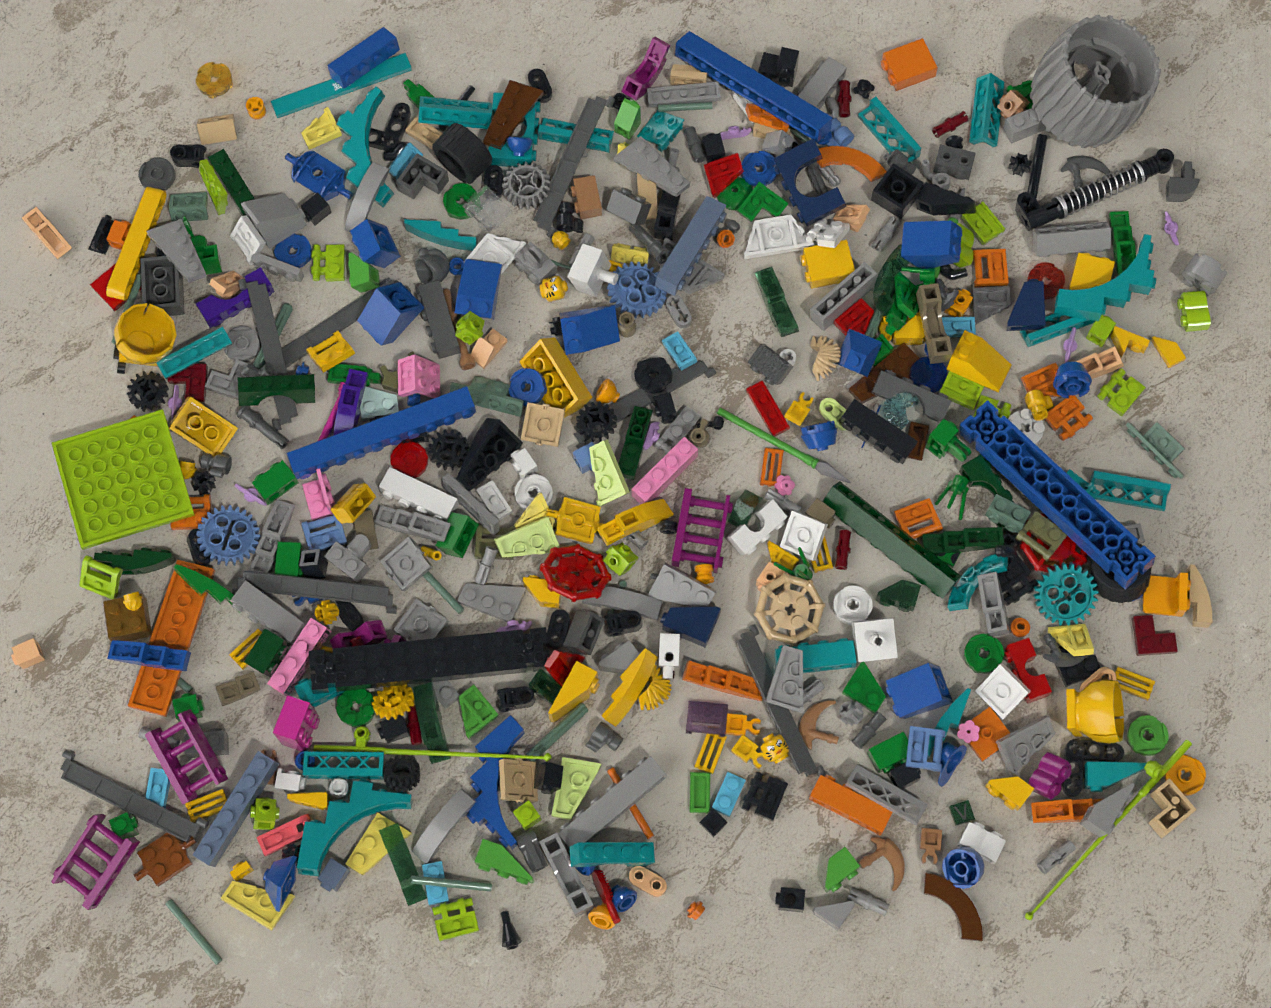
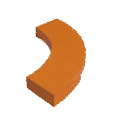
M843 146L819 148L823 159L817 161L821 168L830 165H850L865 175L870 182L883 177L887 172L874 158L859 150Z

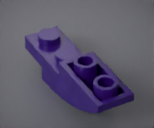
M349 369L346 383L343 384L333 436L357 427L361 413L360 406L369 375L367 372Z

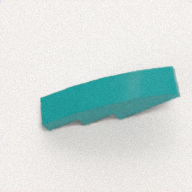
M404 219L406 231L438 245L473 251L478 245L476 237L460 236L459 229L442 228L441 221Z
M967 688L950 705L934 728L944 730L945 737L949 727L957 729L971 689ZM932 736L929 737L927 760L934 747L935 737Z

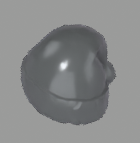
M419 249V257L415 261L417 275L423 284L438 280L442 282L449 273V260L438 249Z

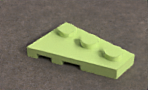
M608 439L589 447L592 471L595 472L596 479L594 488L598 494L597 506H603L630 493Z
M547 516L494 539L501 557L550 553V549L553 547L560 548Z
M562 757L561 765L564 767L561 789L556 791L551 816L572 820L602 764Z

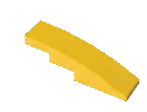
M645 648L620 676V679L623 681L622 684L610 696L614 702L601 715L615 727L626 716L641 694L658 659L648 649Z

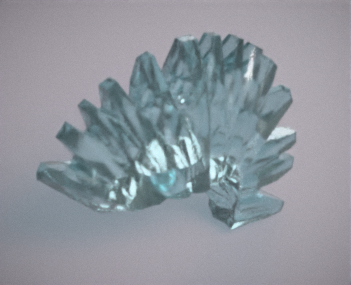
M904 393L903 397L900 394H896V397L893 396L890 400L885 401L883 412L887 414L884 417L889 418L887 421L902 430L909 423L906 407L918 405V399L915 396L911 397L909 393Z

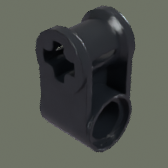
M178 144L171 148L170 155L174 165L177 167L199 168V163L201 160H204V153H206L207 148L199 144Z
M637 611L612 613L604 616L605 621H607L608 637L637 632L643 625L641 615ZM631 618L639 620L635 625H630L628 621Z
M527 686L497 690L500 700L498 709L501 712L529 708L536 701L533 690ZM523 694H531L530 699L522 701L521 697Z

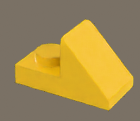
M1117 326L1114 327L1110 335L1120 358H1122L1126 347H1129L1136 353L1141 352L1144 354L1150 340Z

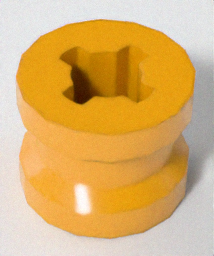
M251 97L247 100L246 108L249 116L252 119L263 118L266 114L263 100L259 97Z
M700 564L694 567V571L697 573L696 580L703 584L714 582V577L712 576L713 565Z

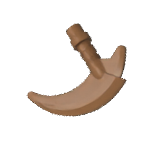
M835 700L819 702L809 708L803 715L799 725V732L809 750H812V741L816 738L825 740L830 744L838 743V736L816 730V722L819 715L827 707L836 704Z
M872 837L870 841L876 845V851L869 856L863 857L858 864L864 869L870 866L873 861L884 856L892 866L894 872L892 891H896L902 882L905 870L901 851L889 838L884 840Z

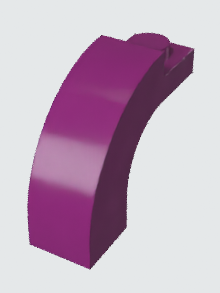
M656 36L653 37L642 63L634 73L627 76L621 92L634 100L644 96L647 88H651L661 73L667 60L665 57L670 45Z

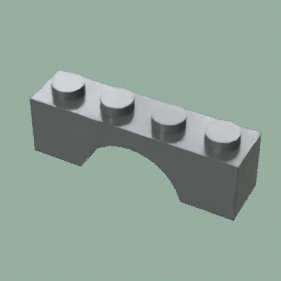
M890 370L879 373L871 391L872 394L885 400H890L896 394L909 393L920 401L923 416L938 423L945 418L952 402L948 400L947 395L940 392L934 394L930 392L931 389L927 386L920 385L918 387L913 384L914 381L903 377V379L895 377L896 373Z

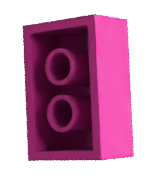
M287 695L273 734L282 745L301 752L306 751V748L311 746L313 730L318 728L320 722L319 715L309 702Z

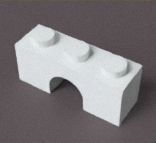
M773 499L768 500L754 512L760 521V526L756 532L749 530L743 524L739 525L726 537L740 555H745L746 553L750 555L757 549L755 545L760 541L762 543L771 536L769 533L772 530H778L785 524L784 520L787 518V515Z

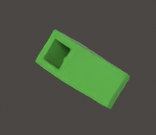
M624 98L614 122V132L630 140L641 124V107L636 101Z
M348 253L349 282L351 287L360 293L380 287L379 270L371 264L363 262L354 253Z
M846 847L828 860L824 887L826 893L830 890L834 893L843 886L841 884L842 881L846 878L850 881L859 874L857 870L860 865Z

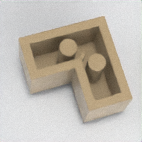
M1169 778L1150 794L1151 798L1163 811L1148 824L1162 839L1197 809Z

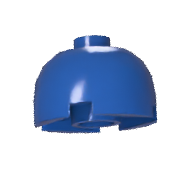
M963 846L955 848L947 854L943 860L942 870L945 878L954 883L953 886L966 889L974 886L981 880L985 865L981 855L976 850Z

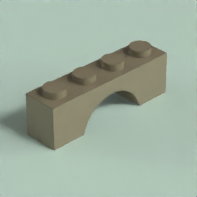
M938 283L921 285L916 296L930 364L949 362L953 351L950 337L946 334L942 322V299Z

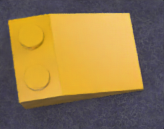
M965 330L946 370L999 392L1012 364L982 337Z
M192 397L186 398L168 425L170 431L205 453L212 454L213 457L217 454H222L238 429Z
M576 661L548 712L550 722H556L580 703L589 699L592 693L596 694L600 686L597 671Z

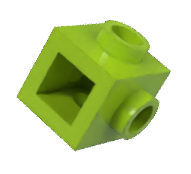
M469 311L458 320L455 336L471 345L483 336L482 330L485 320Z
M622 542L616 546L612 545L606 551L608 555L603 561L612 571L621 576L631 570L639 557L631 551L629 546Z
M269 797L256 798L255 805L250 808V818H253V829H274L275 821L279 819L280 808L276 807V799Z

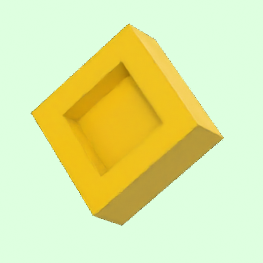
M241 861L234 865L233 870L229 873L238 882L253 872L254 869L249 862Z

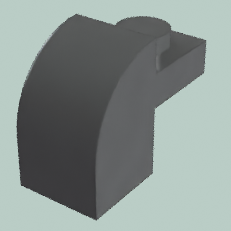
M1184 162L1181 168V178H1169L1166 184V202H1184L1189 200L1195 193L1200 179L1194 178L1195 169H1192V162Z

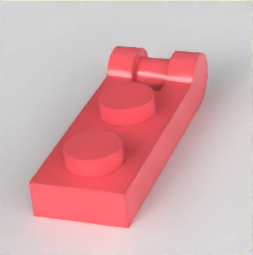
M302 815L256 837L264 856L266 857L287 847L289 844L302 840L303 831L299 832L297 826L303 825L304 827L305 821L310 822V815Z

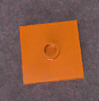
M988 707L971 720L974 722V726L979 727V739L968 744L982 762L999 750L996 741L1010 734L991 707Z

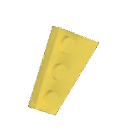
M377 812L345 865L364 875L391 850L393 851L398 844L412 835V833Z
M232 881L222 895L221 900L272 931L295 898V895L289 894L282 909L278 912L275 910L265 889Z

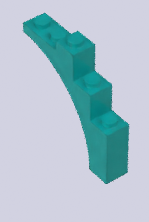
M376 86L367 93L366 99L362 104L357 105L353 114L347 110L345 114L340 115L336 123L339 129L351 138L344 143L341 151L349 160L356 164L355 167L350 168L346 177L356 188L359 187L365 173L372 164L369 134L377 108L385 98L382 90ZM384 183L383 186H380L374 202L384 208L394 195L393 191Z
M1144 234L1136 258L1115 279L1089 289H1059L1056 296L1054 314L1099 321L1101 315H1105L1107 305L1124 308L1126 302H1130L1132 292L1149 295L1151 289L1155 288L1157 280L1154 277L1155 270H1150L1151 259H1149V254H1152L1154 243L1151 242L1152 235Z
M368 780L353 781L349 803L344 800L329 801L325 824L318 820L305 821L297 864L298 874L319 877L322 863L330 847L344 831L361 819L377 812L411 809L412 795L403 791L392 793L385 789L374 791L373 783H370Z

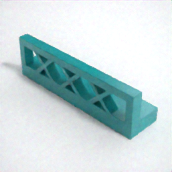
M992 73L978 77L976 81L969 142L973 145L985 142L992 147H996L998 144L1001 110L997 106L1003 96L1005 82ZM994 83L998 85L997 91L994 87ZM992 99H994L996 103L995 107L992 103ZM991 114H992V117H993V119H994V122H993V123H992L991 118H990ZM989 130L992 135V139L988 137Z
M420 96L418 123L448 126L458 123L464 127L488 129L491 124L492 103Z
M876 96L872 98L869 107L861 111L857 117L890 154L897 149L901 152H907L911 156L908 158V162H913L920 157L922 148ZM872 112L876 119L875 121L867 120L865 115ZM877 126H884L887 129V134L879 133L876 130ZM888 139H896L898 147L890 146Z
M543 118L542 125L539 124L538 128L539 139L567 145L576 124ZM595 128L586 148L609 153L614 131Z
M1051 314L1045 317V321L1054 323V325L1027 334L1025 330L1020 332L1027 347H1031L1069 333L1073 327L1077 330L1093 324L1095 320L1069 316L1071 317L1070 319L1059 322L1060 317L1063 315Z
M221 327L157 362V365L165 379H168L232 345V342L224 327Z
M1094 471L1090 478V483L1102 486L1106 491L1102 495L1099 494L1096 500L1158 511H1165L1167 495L1170 492L1171 484ZM1121 489L1125 495L1117 498L1111 491ZM1139 492L1144 499L1140 502L1135 501L1131 494ZM1154 495L1162 496L1161 505L1153 504L1149 498Z
M304 751L303 776L307 779L384 780V752ZM309 757H318L322 761L317 767H308ZM331 757H338L341 761L336 768H331L326 763ZM351 757H357L361 761L356 768H350L346 764ZM372 757H379V768H370L366 762Z

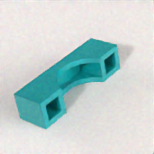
M578 842L570 846L571 867H592L606 864L646 867L655 863L654 842Z

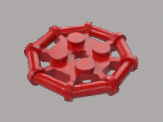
M1043 512L1040 513L1045 518H1048ZM1068 536L1049 559L1050 561L1058 562L1059 568L1062 567L1063 561L1070 556L1076 559L1072 562L1074 568L1078 565H1086L1088 562L1087 554L1082 549L1080 554L1076 552V543ZM1036 538V541L1046 549L1050 548L1047 544ZM1022 541L1020 550H1023L1036 572L1049 573L1048 567L1052 571L1055 570L1054 566L1043 564L1045 561L1043 556L1039 561L1031 547Z
M578 543L573 546L551 548L544 563L540 564V571L543 573L548 585L547 589L550 592L554 591L570 599L571 602L589 598H600L605 586L612 580V575L607 570L603 556L580 546ZM574 553V556H570V557H563V556H562V555H565V554ZM554 560L558 562L556 567L551 566ZM594 566H598L600 573L595 572ZM572 572L579 573V575L576 576L575 574H572ZM594 581H599L596 587L592 585Z

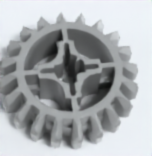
M525 161L524 165L521 166L518 162V167L512 166L511 171L506 172L507 177L503 178L502 188L504 189V196L507 197L508 202H512L514 207L519 204L520 209L526 206L529 210L530 206L533 205L536 209L537 203L541 204L543 197H548L546 191L550 190L548 187L551 183L550 175L547 174L546 169H542L540 164L535 167L534 162L528 165ZM536 179L540 180V182L542 183L540 188H538L537 184H535ZM514 183L519 187L518 192H515L512 188Z

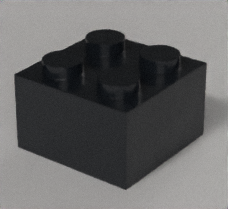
M893 163L873 189L871 201L902 219L915 202V198L921 191L924 182Z

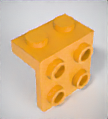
M1180 572L1176 578L1151 575L1149 585L1143 594V612L1146 614L1182 617L1190 608V598H1187V591H1190L1191 580H1188V573Z

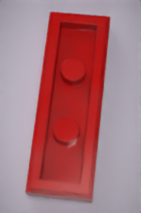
M763 380L746 388L747 394L772 436L775 437L790 429L789 424Z

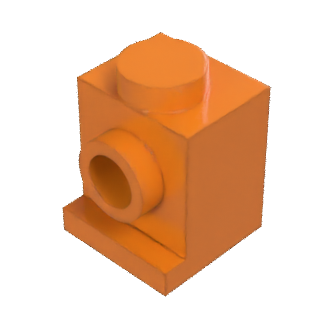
M114 220L107 236V241L111 247L122 250L131 223L124 220L121 222Z

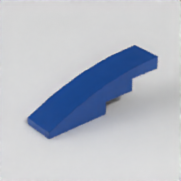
M112 640L107 659L147 667L187 671L191 652L170 649L165 646L148 645L142 642Z

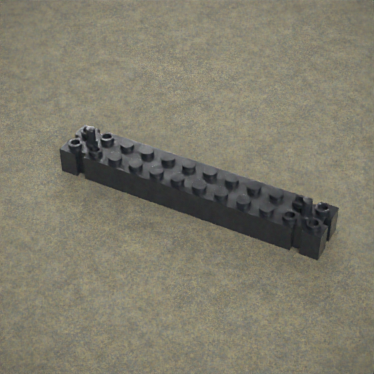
M546 627L530 629L529 634H523V630L333 648V653L325 654V649L309 651L310 669L315 671V674H310L312 693H329V688L336 687L337 692L526 673L527 667H533V672L545 671L547 669L544 665L549 658V650H543V647H547L548 643Z

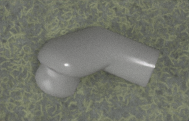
M830 97L826 101L830 109V114L828 115L833 117V119H838L839 106L835 98Z
M671 148L668 162L680 172V169L676 167L679 150Z

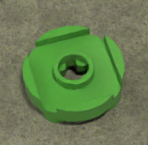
M1150 715L1138 717L1130 724L1127 731V740L1132 750L1144 756L1158 754L1164 749L1169 738L1168 730L1164 723ZM1145 731H1148L1149 734L1153 735V737L1150 738V741H1147L1146 738H1143Z

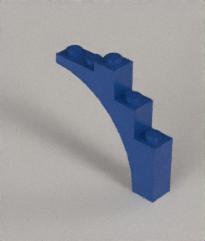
M510 715L479 742L475 749L477 753L509 754L513 746L525 734L524 729ZM478 757L482 763L485 761L486 763L470 777L473 782L470 785L477 793L480 791L482 793L474 799L476 803L466 814V817L472 824L476 822L479 826L486 821L485 826L492 834L496 832L500 836L499 842L505 848L509 846L513 850L518 843L507 829L499 806V760L506 758Z

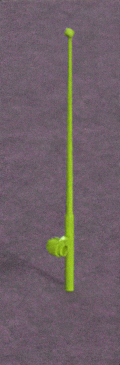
M364 726L356 728L354 732L356 746L314 744L313 747L314 752H384V755L544 759L545 761H549L552 758L550 753H546L544 756L368 747L367 742L371 738V732Z
M1186 739L1163 765L1152 760L1146 763L1144 770L1151 778L1124 808L1122 815L1116 818L1113 823L1115 827L1192 746L1189 740ZM1108 834L1098 837L1033 911L1026 912L1025 918L1027 920L1033 919V914Z

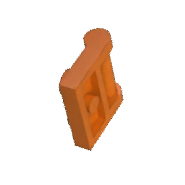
M1006 249L974 250L973 259L976 277L974 287L1008 286ZM981 258H987L988 278H983Z
M211 494L190 497L191 504H204V509H193L195 516L172 522L171 529H198V524H203L202 517L207 518V512L211 513Z
M930 498L898 509L893 513L899 527L914 539L921 537L923 534L943 530ZM930 519L933 522L929 526L909 532V527Z

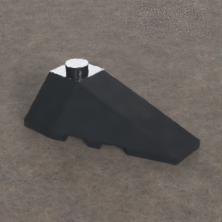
M486 418L473 439L456 480L467 491H471L484 481L491 472L497 471L500 465L512 459L511 454L519 450L523 442L500 419Z

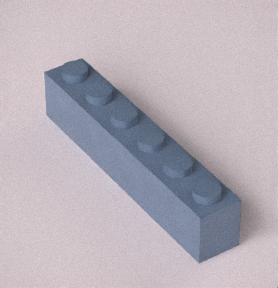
M706 196L658 273L655 287L673 296L676 295L678 290L682 291L686 283L685 278L691 276L694 270L693 265L699 263L702 257L701 252L703 249L707 250L711 242L709 239L711 236L714 237L716 235L719 223H723L727 216L725 204Z
M260 751L256 753L193 853L194 857L209 866L216 867L249 814L251 806H254L256 798H259L280 763Z

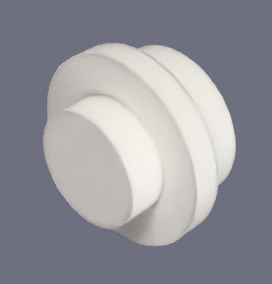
M336 778L329 784V792L335 798H342L349 791L347 781L342 778Z

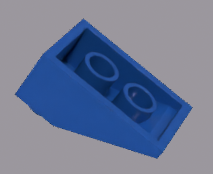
M465 259L454 313L465 315L471 311L480 318L494 320L502 264Z
M615 305L559 313L566 355L586 352L620 342Z

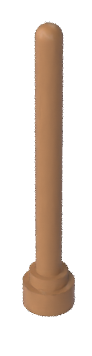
M446 288L443 290L456 333V324L459 319L458 315L454 313L455 305L451 292ZM457 338L461 352V360L459 361L461 369L469 370L476 366L474 357L468 353L466 343Z

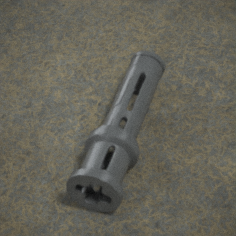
M631 223L632 226H629V230L647 247V252L650 255H654L658 263H665L671 252L664 248L662 242L654 239L641 225Z
M243 406L239 410L237 417L245 420L250 428L259 430L281 450L287 446L289 440L266 423L262 415L254 412L251 406Z

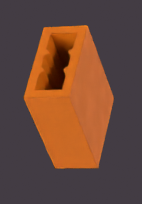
M923 38L884 52L881 61L882 69L887 71L889 83L891 86H894L896 91L936 77L938 69Z

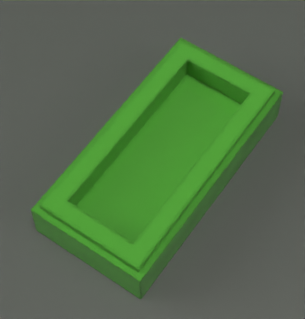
M691 772L690 813L708 814L710 812V773Z

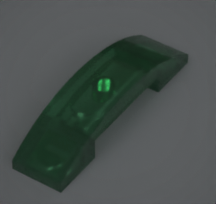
M899 245L890 254L875 282L873 302L884 316L888 314L893 303L890 294L895 284L894 276L901 271L902 267L907 268L909 264L907 260L901 257L902 245Z
M395 823L380 829V835L408 906L427 899L423 885L410 883L411 875L419 876L399 824Z

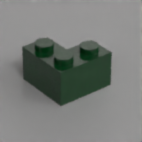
M265 628L244 663L262 674L272 677L282 662L279 658L283 657L288 650L287 645L289 642Z

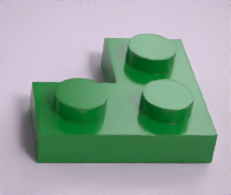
M758 182L737 212L752 223L762 208L773 217H779L789 203L761 182Z

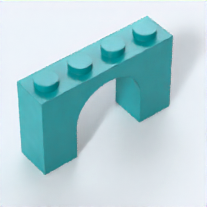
M493 93V117L504 93ZM537 100L534 108L526 114L523 120L527 129L521 138H531L533 140L531 148L524 153V156H513V152L507 142L501 150L489 146L488 150L492 156L491 165L518 167V162L522 166L525 161L528 165L536 161L537 150H534V145H538V134H535V132L539 128L537 112L540 113L541 102Z

